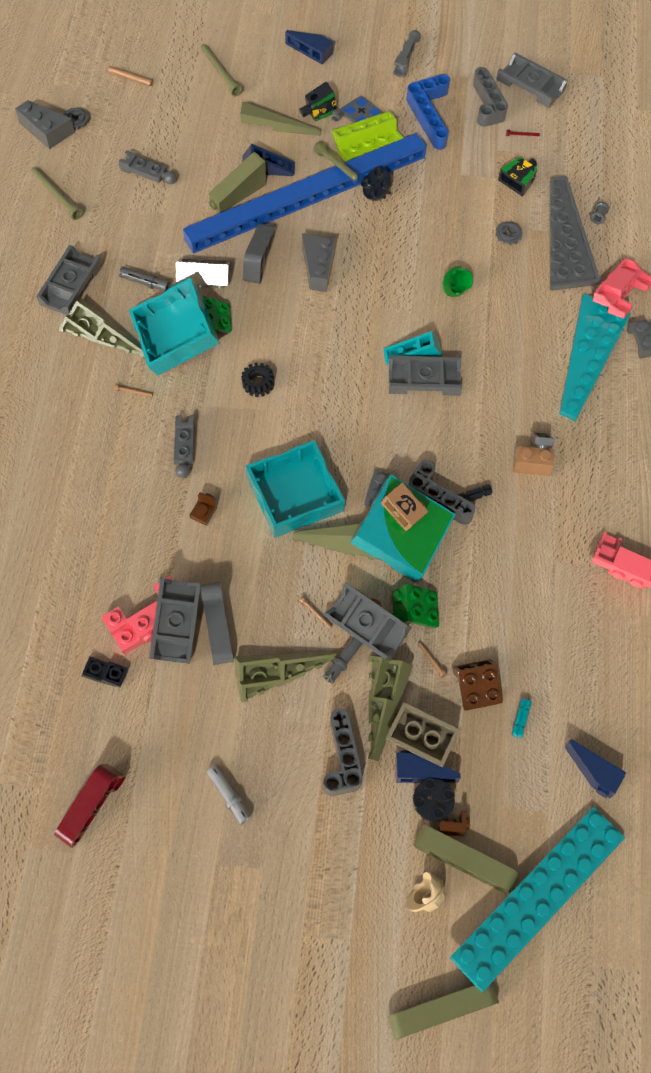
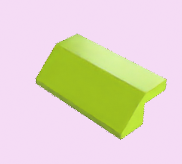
M390 111L331 130L338 153L345 162L404 139L397 131V120Z

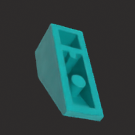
M432 331L383 348L386 365H389V356H442L440 341Z

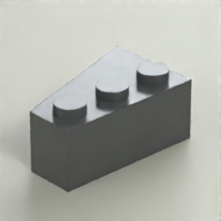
M27 100L15 108L19 123L48 149H51L75 133L70 117Z
M302 233V251L310 290L327 292L335 254L336 238Z

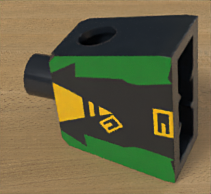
M327 81L305 95L306 105L299 108V111L303 118L310 114L314 121L333 115L332 111L337 109L335 95Z
M522 157L516 158L500 169L498 181L523 197L536 178L538 170L536 160L531 158L526 161Z

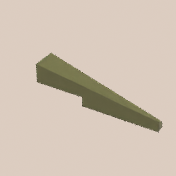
M242 102L240 112L241 123L272 126L273 131L320 136L321 129L247 102Z
M83 299L76 300L69 315L65 316L58 329L61 332H67L76 337L80 336L92 342L144 357L141 345Z
M360 524L293 532V539L296 542L297 540L303 541L312 546L319 545L354 556L361 555L368 557L370 560H380L350 543Z
M336 651L236 656L235 676L241 702H246L248 698L254 695H262L265 693L264 691L274 686L279 687L306 675L305 672L314 668L319 669L323 664L338 658V653Z
M369 656V662L372 663V673H369V679L372 681V692H369L371 735H368V741L371 742V755H368V759L379 761L413 665L404 661H389L383 657Z

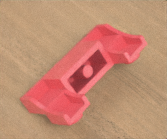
M625 258L613 272H610L608 278L602 281L600 287L594 292L593 302L609 307L608 313L625 318L631 311L633 304L623 299L634 287L648 291L651 287V275L644 272L634 260Z
M604 531L591 562L608 569V574H611L616 579L627 581L634 587L644 589L647 586L651 588V560L621 547V538L618 540L607 535V532Z
M157 583V584H155V585L153 586V588H154V590H155V592H156L157 594H158L159 583ZM157 601L127 619L119 607L101 617L124 655L145 642H151Z

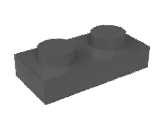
M531 432L530 440L538 448H548V446L554 445V438L550 434Z
M374 470L364 506H372V502L390 474Z

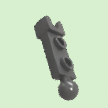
M417 30L409 33L408 40L404 41L403 51L399 52V56L397 55L393 71L395 76H406L408 62L414 51L415 43L421 37Z
M127 150L125 151L126 160L119 159V167L123 172L134 173L160 183L162 178L167 184H174L176 182L177 176L174 172H167L165 166L138 157L136 153Z
M179 415L175 417L174 465H178L175 472L179 478L188 477L190 468L187 465H193L195 419L193 415L189 416V421L186 423L180 421Z

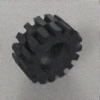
M254 363L255 366L250 364L248 365L249 369L245 367L244 371H242L243 389H245L246 393L249 392L250 396L255 394V397H259V394H261L263 397L265 392L268 395L270 390H273L275 384L272 369H269L267 364L264 367V363H260V366L258 363ZM256 376H261L265 379L260 383L251 381Z

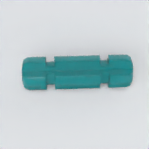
M522 698L514 723L515 726L512 731V736L522 738L524 734V728L526 727L529 710L532 705L531 700Z

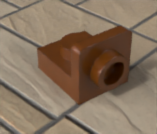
M199 492L198 501L189 515L190 519L207 526L217 509L216 499L211 494Z
M462 810L459 822H456L455 819H444V821H440L438 831L449 836H464L466 830L470 829V817H466V811Z

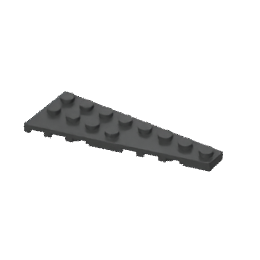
M567 176L552 177L550 180V290L599 285L601 279Z

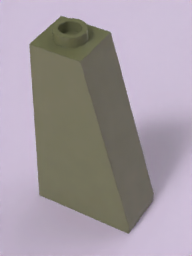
M253 152L209 192L210 207L218 213L225 212L266 185L265 161L256 152Z

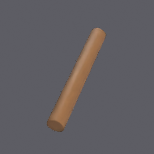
M112 66L108 67L109 73L152 86L153 80Z

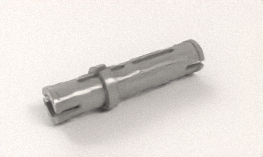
M214 765V769L212 767L209 768L206 773L226 801L227 809L233 812L240 825L244 824V820L245 822L249 821L251 815L243 806L241 797L236 795L219 769V766Z

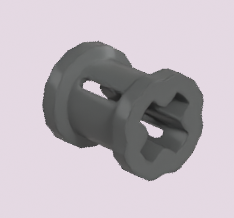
M604 202L596 203L595 211L590 217L591 221L595 224H603L606 219L605 215L610 209L609 205Z

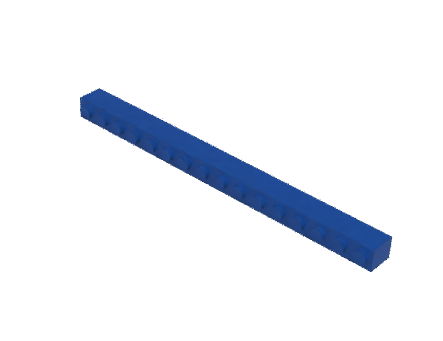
M417 133L407 136L404 139L345 162L344 164L358 175V179L355 181L335 166L257 199L233 207L230 210L218 213L198 223L183 228L184 240L192 253H197L255 229L259 223L267 224L359 186L362 179L377 166L390 173L424 159L426 145Z

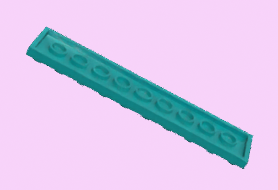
M593 807L449 957L450 960L481 993L484 992L626 837Z

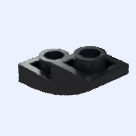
M89 656L81 676L103 684L121 687L128 668Z

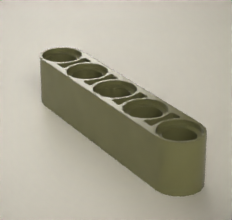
M422 825L413 844L418 850L506 894L511 893L518 876V872L511 867L426 825Z
M492 983L482 993L474 985L388 1016L394 1038L397 1040L499 1003Z

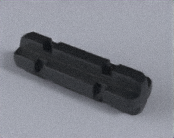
M487 484L483 485L482 488L477 487L457 495L468 501L482 498L483 495L489 496L493 491L491 486Z

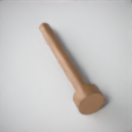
M115 384V391L122 390L150 397L153 396V393L121 387L120 384Z
M303 596L299 600L301 604H305L329 629L332 627V625L326 619H324L307 602V598L305 596Z
M419 642L418 646L439 671V676L441 678L445 677L447 672L441 669L423 644Z

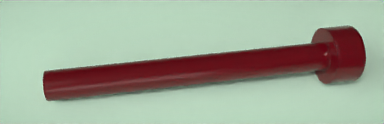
M506 130V136H540V133L512 132L510 130Z

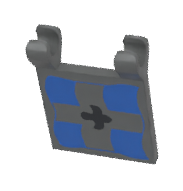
M359 96L342 108L334 109L332 111L334 115L332 120L337 122L344 115L355 123L384 112L363 96Z

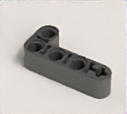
M479 67L475 70L473 86L483 102V105L479 108L477 123L483 127L502 123L506 118L508 104L490 72L484 67Z
M258 224L245 252L243 281L261 283L264 262L274 241L276 226Z
M430 460L422 461L411 475L408 485L455 513L456 515L453 520L463 525L469 524L475 513L474 504L432 481L436 469L435 464Z
M220 582L203 584L200 588L213 664L219 665L234 662Z
M338 708L331 713L330 727L340 771L328 773L324 777L323 790L329 796L358 791L363 781L349 715L344 709ZM340 717V720H342L341 729H339V722L338 720H336V718ZM345 736L349 739V742L343 744L338 739ZM350 756L354 762L347 764L343 761V758ZM355 776L359 782L350 784L347 778ZM334 780L338 783V786L331 789L327 786V782Z

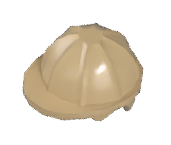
M424 872L422 882L414 884V891L408 897L406 906L411 912L421 910L432 912L438 909L445 901L444 882L432 873Z

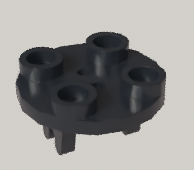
M377 166L362 179L361 186L363 187L364 196L371 201H378L382 198L385 199L386 194H391L389 190L391 177L387 170Z
M427 778L415 788L412 797L413 807L423 819L431 822L441 821L447 818L453 811L455 793L444 781Z

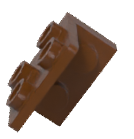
M488 659L452 667L453 674L459 680L462 705L465 711L503 703L498 665L493 660Z

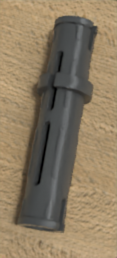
M125 267L120 268L119 277L164 292L170 288L169 281L159 279L155 275L150 276ZM131 275H135V276L141 277L142 279L133 277V276H131ZM148 280L157 282L158 284L148 282Z
M353 637L338 658H334L332 666L323 675V678L327 680L332 674L328 682L334 684L340 673L347 669V664L363 643Z

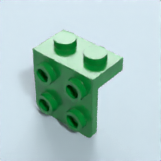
M202 295L214 329L230 333L232 331L230 305Z
M405 584L392 591L394 616H397L408 625L413 623L434 629L439 627L438 595L436 591L410 584Z

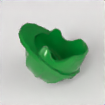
M454 266L443 277L444 293L450 297L462 295L472 287L473 276L469 270L461 266Z

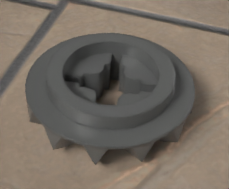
M71 108L63 114L72 119L73 127L77 129L80 126L84 127V124L88 123V114L81 108Z
M503 222L497 226L495 236L498 237V241H503V245L509 243L511 246L512 243L517 244L521 240L522 229L516 223Z

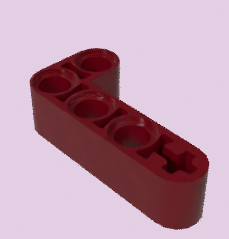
M109 764L97 766L57 827L54 836L73 848L86 832L110 792L117 791L123 784L126 776Z

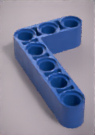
M445 74L410 83L406 96L408 105L431 144L439 150L446 147L449 132L430 100L444 97L448 94L450 77Z

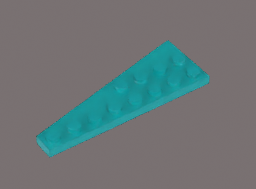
M583 294L559 412L560 415L573 421L577 420L631 313H628L625 318L610 314L608 313L609 307L593 302V297Z

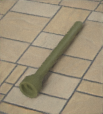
M202 44L201 50L226 81L231 95L234 97L240 95L242 92L241 85L230 78L208 47Z
M319 141L314 145V152L318 156H325L352 180L358 179V175L328 151V146L324 142Z
M32 167L31 172L67 208L68 215L73 220L81 218L83 210L78 205L71 204L36 167Z

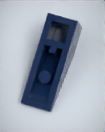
M291 30L285 31V44L314 61L323 64L333 55V41L318 34Z
M252 143L243 154L242 162L253 152H256L265 161L266 175L292 177L294 175V161Z
M571 739L565 749L591 787L600 796L611 798L617 792L627 772Z
M402 750L396 754V783H421L427 778L438 779L445 783H458L461 778L460 773L446 766L442 768L408 750Z

